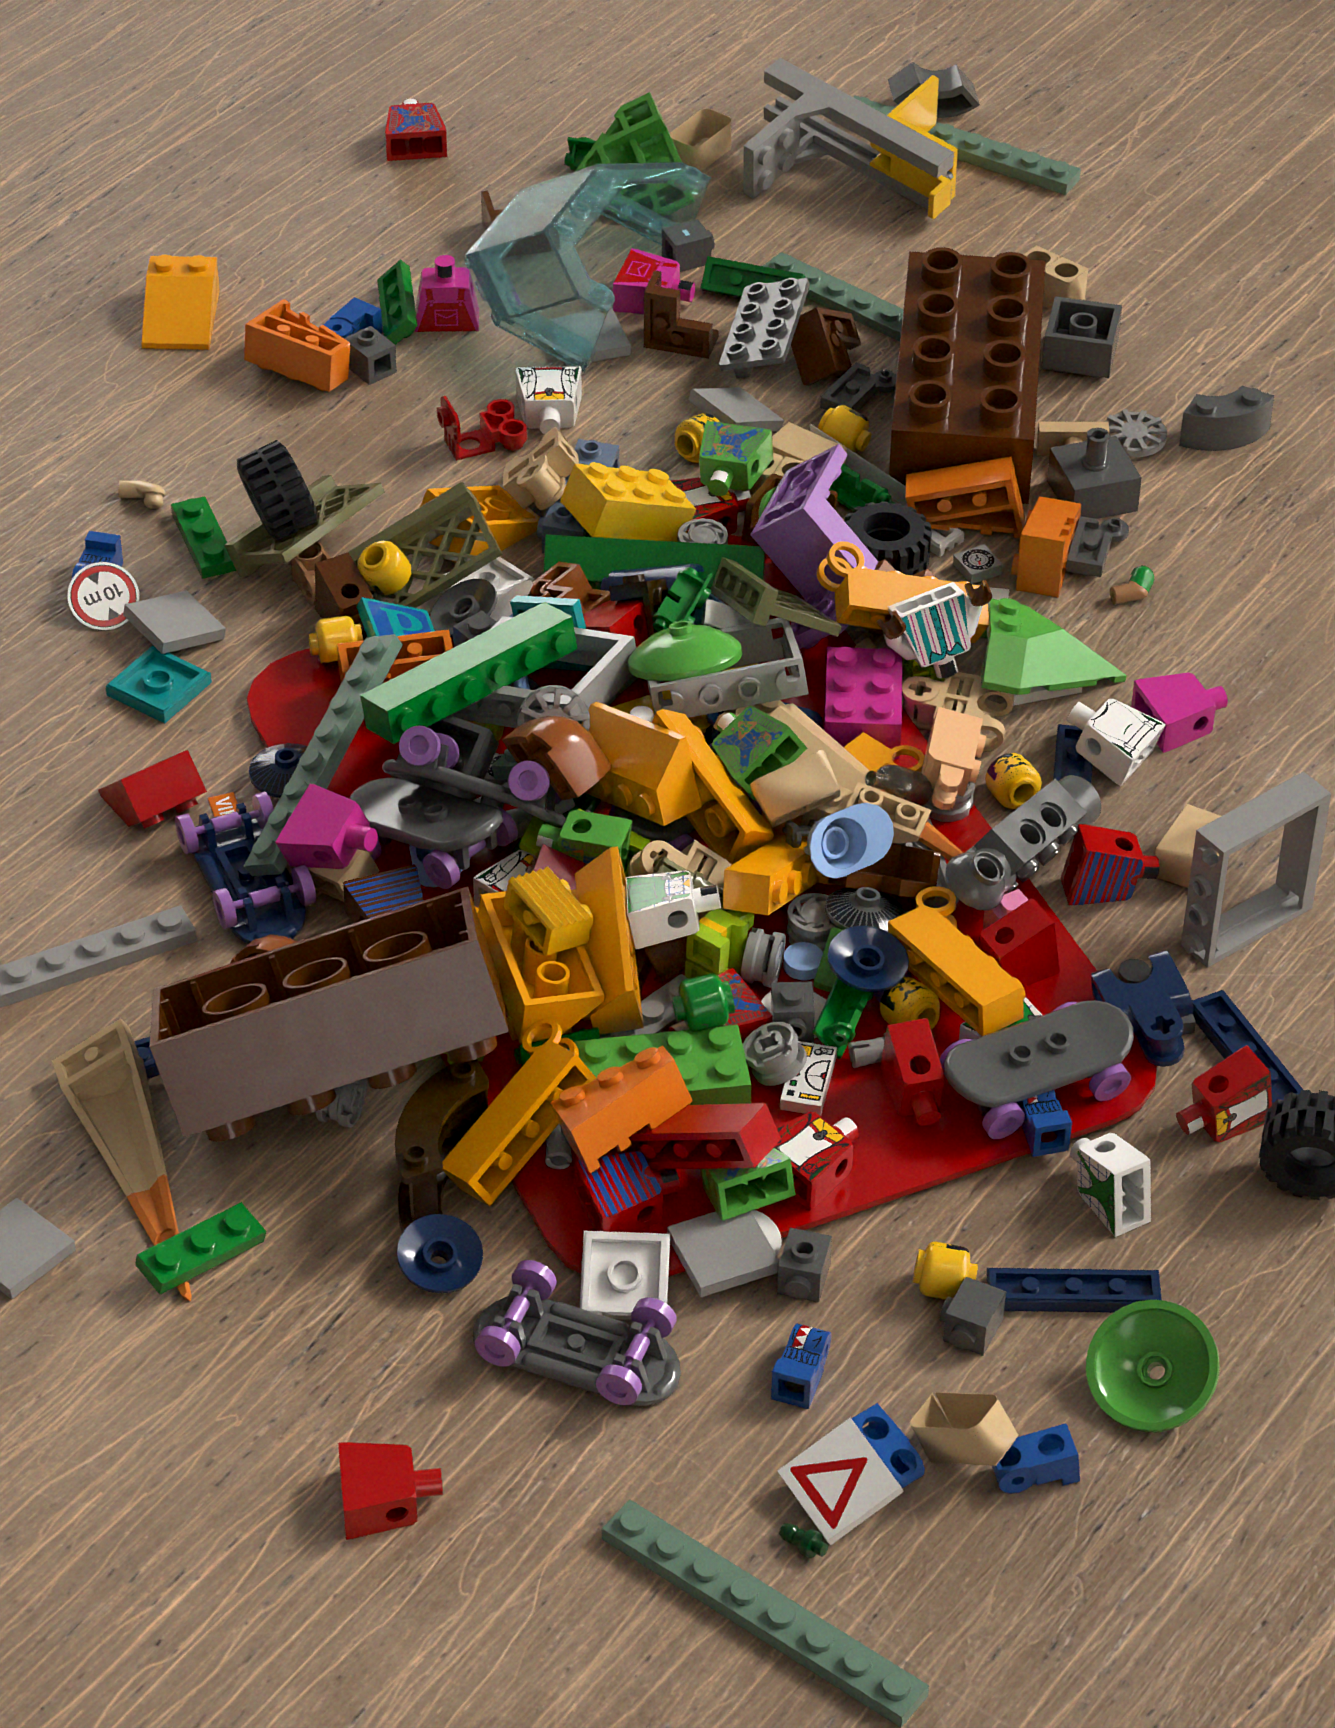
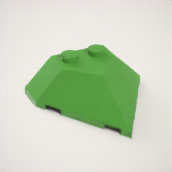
M650 92L619 107L614 115L615 120L605 134L601 133L574 172V179L565 191L562 190L555 200L556 203L665 215L696 201L690 179Z
M1010 598L991 599L988 603L989 626L981 635V637L987 638L988 641L981 668V688L1023 695L1030 694L1031 687L1043 686L1048 691L1095 686L1097 681H1101L1103 678L1110 679L1113 683L1125 682L1126 674L1063 628L1030 607Z

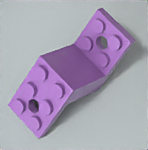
M840 444L787 470L750 534L804 597V600L835 622V592L825 589L818 581L816 574L819 564L823 559L827 558L830 548L837 542H850L856 545L863 553L865 567L874 570L878 563L877 559L826 500L830 495L829 488L833 481L842 473L840 468L848 455ZM846 550L835 552V556L847 561L852 569L856 567V559L850 552ZM829 565L824 568L825 575L831 582L836 584L842 583L845 577L834 573ZM791 623L799 649L803 647L810 649L822 638L831 635L798 623ZM840 624L842 627L839 634L848 627L847 624Z

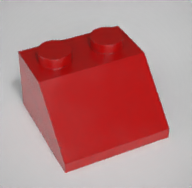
M188 750L98 789L100 796L128 827L141 822L144 829L165 820L162 812L174 807L176 812L180 813L197 805L198 802L195 797L207 792Z

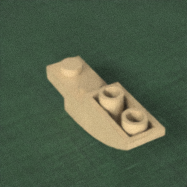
M858 782L854 791L839 786V798L814 810L805 812L800 824L808 825L811 819L819 821L821 818L855 804L870 803L878 805L888 813L893 823L894 836L892 843L918 842L931 810Z

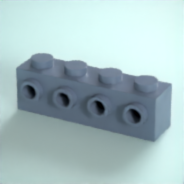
M578 439L574 449L578 454L579 464L590 465V463L596 462L606 467L619 468V445ZM569 476L565 478V485L567 484ZM561 498L546 509L545 517L541 516L539 519L537 537L542 538V553H545L546 535L591 537L560 502Z

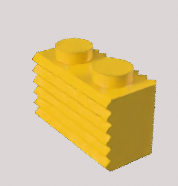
M548 866L544 870L540 868L537 872L533 870L530 874L526 872L523 876L519 874L516 878L512 876L508 880L504 908L508 910L509 915L513 916V920H517V924L521 925L522 931L525 930L526 936L529 935L530 940H534L535 946L538 945L539 951L542 950L544 956L588 943L593 925V915L590 908L586 904L581 905L571 893L567 881L559 879Z

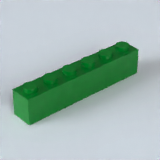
M546 535L544 573L558 562L580 564L591 588L600 590L603 578L608 577L611 571L693 563L700 564L703 567L704 572H698V577L702 580H705L709 573L713 574L707 585V588L711 590L722 557L736 561L764 581L766 553L760 546Z
M543 602L361 694L360 698L366 728L390 743L395 744L400 741L401 736L407 729L413 726L428 727L492 694L493 691L507 686L577 650L572 616Z

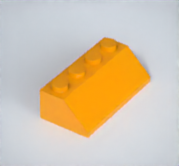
M600 702L590 704L588 709L590 715L589 732L611 763V769L585 793L662 826L702 808L688 741L685 735Z
M665 709L657 711L652 723L687 737L702 808L685 816L710 850L726 859L729 863L734 864L770 842L774 833L768 820L758 813L749 801L747 792L740 785H737L721 758L715 755L705 742L702 731L693 725L685 714Z
M617 846L607 849L576 872V889L571 890V893L581 905L586 904L593 915V925L588 943L583 945L605 997L604 1002L587 1014L583 1020H591L593 1028H599V1035L644 1028L635 945L627 915L626 877Z
M506 891L480 894L478 917L499 976L502 997L520 1042H522L526 1030L538 1020L544 1018L554 1019L561 1027L562 1034H564L604 1002V992L584 945L544 956L542 950L539 951L538 945L535 946L534 940L531 941L530 936H526L525 930L522 931L521 925L517 924V920H513V916L509 915L508 910H505L504 900ZM546 1028L540 1031L533 1040L550 1038L553 1029Z

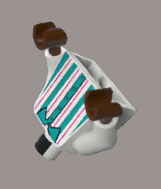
M982 580V584L975 589L971 583H966L964 586L967 592L966 596L954 582L887 606L892 617L891 620L883 622L881 618L877 620V624L884 633L886 644L904 659L915 660L921 667L933 665L938 678H948L955 675L958 669L954 656L967 652L971 648L970 638L975 634L983 605H986L992 599V593L987 581Z

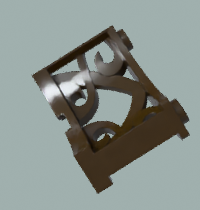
M477 1059L461 1063L453 1062L432 1075L415 1091L400 1115L395 1134V1156L398 1172L401 1177L398 1211L402 1233L412 1222L421 1217L443 1214L441 1204L444 1186L449 1177L443 1171L442 1161L488 1108L489 1079Z

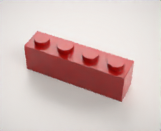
M766 1103L687 1105L655 1129L650 1130L646 1125L631 1135L629 1140L632 1145L622 1152L618 1151L616 1147L614 1148L617 1154L635 1151L643 1153L651 1169L755 1168L781 1140V1137Z

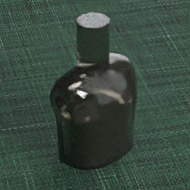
M885 765L880 767L877 772L869 771L865 776L866 785L883 789L891 795L920 806L927 804L932 795V785L924 774L902 766Z

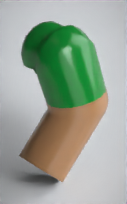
M1142 565L1134 568L1128 584L1110 588L1112 603L1115 605L1146 598L1154 583L1153 571L1149 567Z

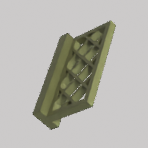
M332 475L320 477L307 486L317 510L316 523L277 541L269 535L263 523L259 520L224 545L239 577L249 576L265 564L289 562L385 493L382 484L336 486Z
M463 481L349 551L356 566L364 549L372 543L382 540L395 544L405 556L413 554L410 561L411 576L408 583L401 590L390 595L378 594L368 587L374 600L382 601L383 597L395 599L394 604L416 608L503 555L481 512L482 508L478 500ZM474 516L469 531L457 529L461 522ZM440 535H444L438 550L426 548L430 541ZM453 537L465 539L460 553L448 552ZM475 540L487 542L489 546L487 550L477 556L470 555ZM423 556L435 558L429 572L417 571ZM444 559L457 561L453 571L446 575L439 574ZM414 578L426 580L422 590L415 594L408 593Z
M722 557L711 587V593L749 621L766 627L770 615L838 637L842 627L840 624L799 596L770 586L736 561Z

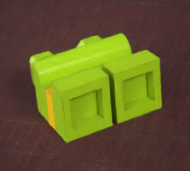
M722 909L709 911L699 920V931L687 936L686 958L688 959L685 961V977L689 979L707 974H716L718 976L730 968H734L741 977L742 960L748 939V930L754 925V914L735 910H728L726 912Z

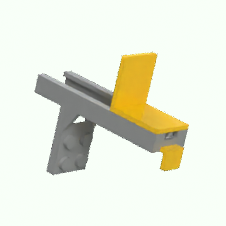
M779 58L764 71V84L794 99L795 102L792 103L779 96L774 106L767 104L764 107V119L770 123L744 145L743 193L754 199L763 190H767L780 175L788 172L795 163L830 155L928 210V217L935 219L950 205L951 200L955 197L958 148L928 133L937 122L938 77L932 75L888 115H885L782 58ZM821 114L826 118L836 122L837 124L845 127L846 129L856 133L857 135L867 139L868 141H870V145L844 132L843 130L833 126L832 124L824 121L816 115Z

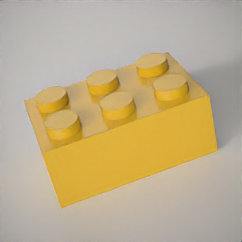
M592 462L590 465L574 463L560 500L591 537L678 542L679 528L684 523L691 521L696 511V508L686 498V494L678 489L669 480V476L661 470L650 469L649 471H640L624 465L619 468H612L596 462Z

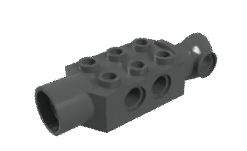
M1069 775L1061 778L1059 781L1054 779L994 826L967 852L950 859L946 865L945 874L950 889L959 900L974 909L991 910L997 907L1004 894L1012 892L1019 885L1015 881L1016 879L1024 883L1040 868L1038 866L1039 862L1042 866H1045L1061 851L1059 844L1065 845L1074 839L1075 834L1078 832V824L1091 825L1098 819L1101 813V800L1098 792L1092 784L1079 776Z

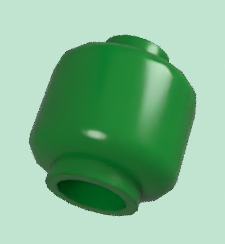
M707 974L682 980L678 989L679 996L672 997L676 1020H684L686 1026L693 1032L724 1026L728 1022L729 1014L735 1013L730 984L728 981L722 982L716 974Z

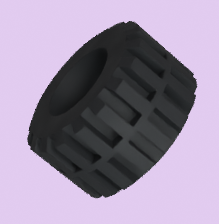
M275 440L237 459V470L244 488L265 529L275 540L279 541L317 522V510L311 494L293 458L282 443Z
M880 501L877 504L873 502L867 503L865 507L858 506L853 509V513H848L845 516L846 524L878 562L885 559L896 571L906 575H914L928 569L932 535L931 525L929 522H926V517L923 514L916 513V509L904 507L900 503L891 504Z
M1301 1090L1298 1095L1291 1092L1284 1095V1100L1277 1099L1272 1103V1108L1267 1110L1259 1152V1165L1262 1171H1266L1265 1177L1270 1182H1277V1188L1282 1191L1289 1190L1293 1192L1294 1196L1300 1198L1302 1195L1309 1196L1310 1199L1320 1200V1197L1335 1198V1096L1328 1095V1091L1319 1090V1093H1311L1310 1090Z

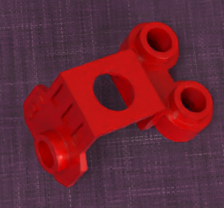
M446 395L440 398L441 407H437L436 410L438 422L441 428H444V441L456 461L494 452L495 443L501 442L507 450H519L527 441V426L523 421L515 419L514 404L508 400L497 399L491 401L487 405V411L479 413L480 429L461 434L457 413ZM472 439L478 441L480 445L475 449L468 450L462 448L460 443L464 440Z

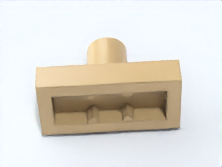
M1039 422L1036 441L1037 456H1049L1051 447L1087 441V432L1092 428H1104L1109 434V422Z

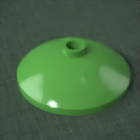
M678 621L670 624L669 628L653 634L637 646L628 658V667L631 674L641 679L676 681L720 672L733 666L742 657V646L737 639L726 632L706 625H692L690 621Z
M1163 1300L1138 1301L1126 1305L1111 1314L1095 1332L1086 1358L1088 1385L1101 1409L1117 1423L1142 1432L1168 1431L1180 1427L1196 1417L1208 1404L1216 1389L1220 1368L1217 1346L1206 1325L1185 1307ZM1156 1366H1161L1165 1369V1373L1160 1379L1150 1378V1372Z

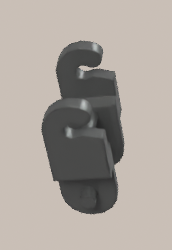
M811 819L808 825H797L792 820L787 821L785 827L782 828V832L786 836V842L793 848H799L802 836H808L809 831L817 821Z

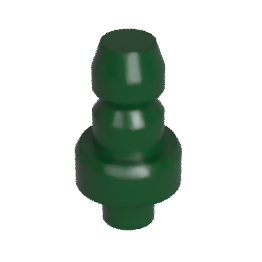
M784 1523L779 1530V1535L785 1541L793 1543L794 1546L798 1547L799 1552L808 1558H813L816 1555L823 1557L828 1550V1544L823 1542V1535L814 1529L806 1531L799 1529L794 1524Z

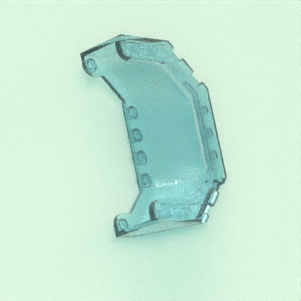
M683 162L596 164L520 189L464 257L467 268L472 269L476 276L475 285L482 300L487 301L492 310L490 317L494 325L573 367L581 366V371L585 372L593 361L596 353V343L607 313L613 307L615 296L606 285L590 279L575 246L601 214L662 246V228L696 219L711 177Z

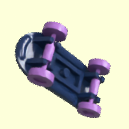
M265 791L252 796L254 811L246 813L244 803L236 804V812L210 819L207 813L199 815V825L194 827L189 814L176 816L175 827L180 845L185 854L192 853L212 892L215 911L223 929L230 928L235 936L247 944L270 934L294 939L300 933L305 923V906L316 902L315 887L308 868L305 865L292 868L291 876L286 867L282 874L251 876L244 867L253 845L258 840L268 821L269 815L274 810L270 797Z

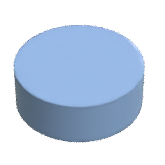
M798 942L790 945L784 952V971L787 975L797 980L814 979L823 955L822 950L808 942Z

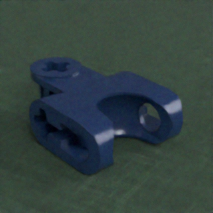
M1164 950L1149 955L1152 963L1150 976L1141 983H1124L1116 978L1111 969H1103L1091 973L1094 1000L1110 1003L1120 1008L1128 1016L1133 1026V1033L1145 1058L1155 1066L1166 1067L1178 1063L1183 1058L1185 1046L1181 1037L1184 1030L1182 1017L1193 1014V1003L1189 990L1168 951Z

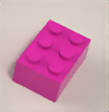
M827 647L824 731L842 747L846 746L863 732L890 749L900 746L902 726V656L893 649Z

